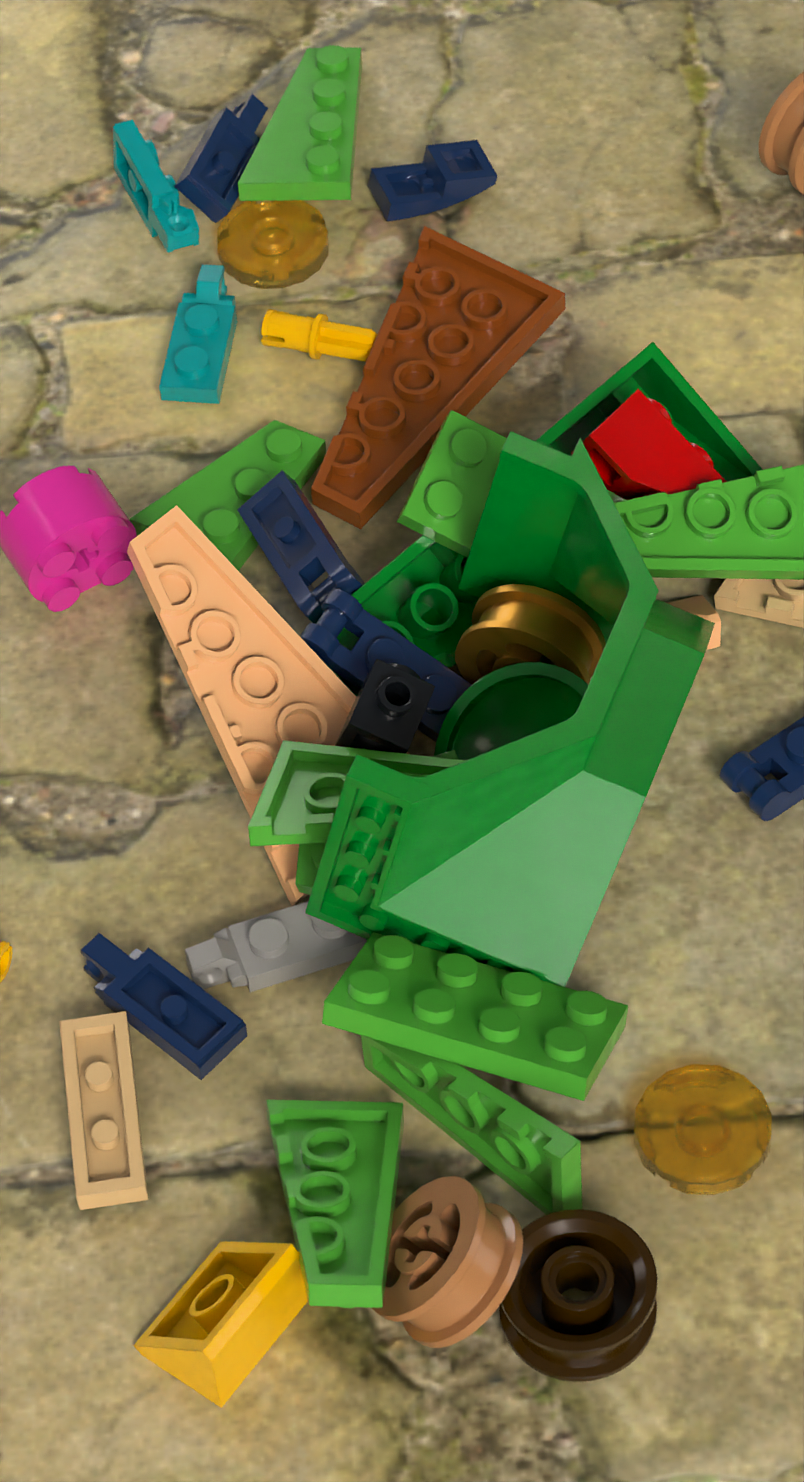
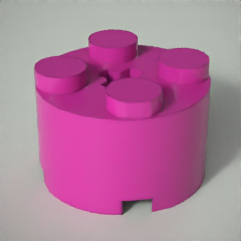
M75 465L57 467L29 480L13 494L18 504L6 517L2 509L0 511V548L33 597L44 602L48 609L53 612L69 608L78 600L80 593L100 583L106 586H113L122 582L133 570V564L127 553L130 541L137 537L133 524L96 471L88 468L89 474L79 473Z

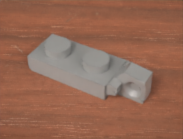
M307 901L230 925L228 928L214 933V938L185 949L191 978L203 990L230 981L232 987L248 986L249 991L253 992L352 961L367 942V939L306 914Z

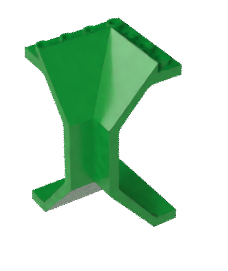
M510 431L499 456L500 460L458 589L478 598L492 588L509 584L530 585L552 591L578 605L596 622L604 636L606 646L578 710L571 718L564 722L423 777L402 774L356 754L346 775L305 913L367 940L373 932L386 936H401L413 944L448 954L467 955L479 963L511 972L530 973L542 981L566 987L704 658L715 623L656 599L659 590L581 438L573 455L569 456L551 448L544 442L531 440Z

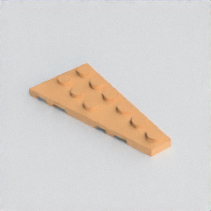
M176 505L130 541L127 553L250 818H252L283 740L335 746L356 696ZM299 844L264 846L291 906L297 905L308 896V894L299 892L295 883Z

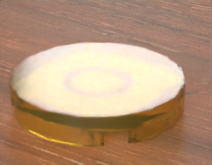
M304 200L271 201L257 204V201L243 202L225 216L217 231L218 258L222 266L225 267V272L241 284L259 289L286 288L304 282L321 269L329 255V234L325 226V220L319 210Z
M690 1064L667 1071L647 1086L636 1106L634 1144L643 1166L655 1177L657 1173L661 1178L670 1181V1187L686 1194L716 1195L741 1187L753 1177V1171L761 1165L762 1161L764 1163L771 1147L772 1114L763 1093L744 1075L720 1065Z

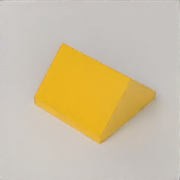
M220 1241L133 1346L142 1356L222 1408L308 1302L300 1266L299 1251L292 1243Z

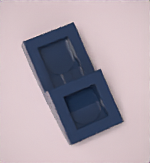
M471 140L426 145L422 163L371 168L368 187L386 221L389 222L425 215L467 200L495 185L498 175L479 142Z

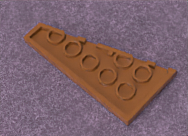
M424 226L419 237V249L414 261L408 263L403 274V286L395 303L390 304L363 367L364 376L357 392H352L346 406L347 416L338 435L333 436L311 487L312 504L362 529L426 460L448 413L453 410L466 417L566 309L565 293Z

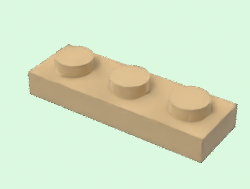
M126 1011L59 1021L75 1191L79 1210L149 1200L130 1027Z

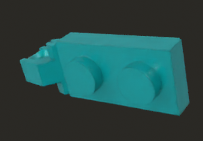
M133 119L116 123L113 126L114 170L152 238L159 236L167 253L173 252L175 249L199 245V226L194 211L179 205V192L174 187L176 185L175 180L170 174H163L152 140H144Z
M202 264L197 279L196 293H184L182 302L178 304L159 385L161 400L220 403L237 325L235 296L226 295L227 285L224 282V266Z

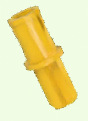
M274 309L267 310L261 328V335H264L261 339L263 346L299 350L300 352L309 353L311 359L319 360L321 355L325 354L366 362L377 337V333L372 329L329 322L326 314H318L316 317H305Z

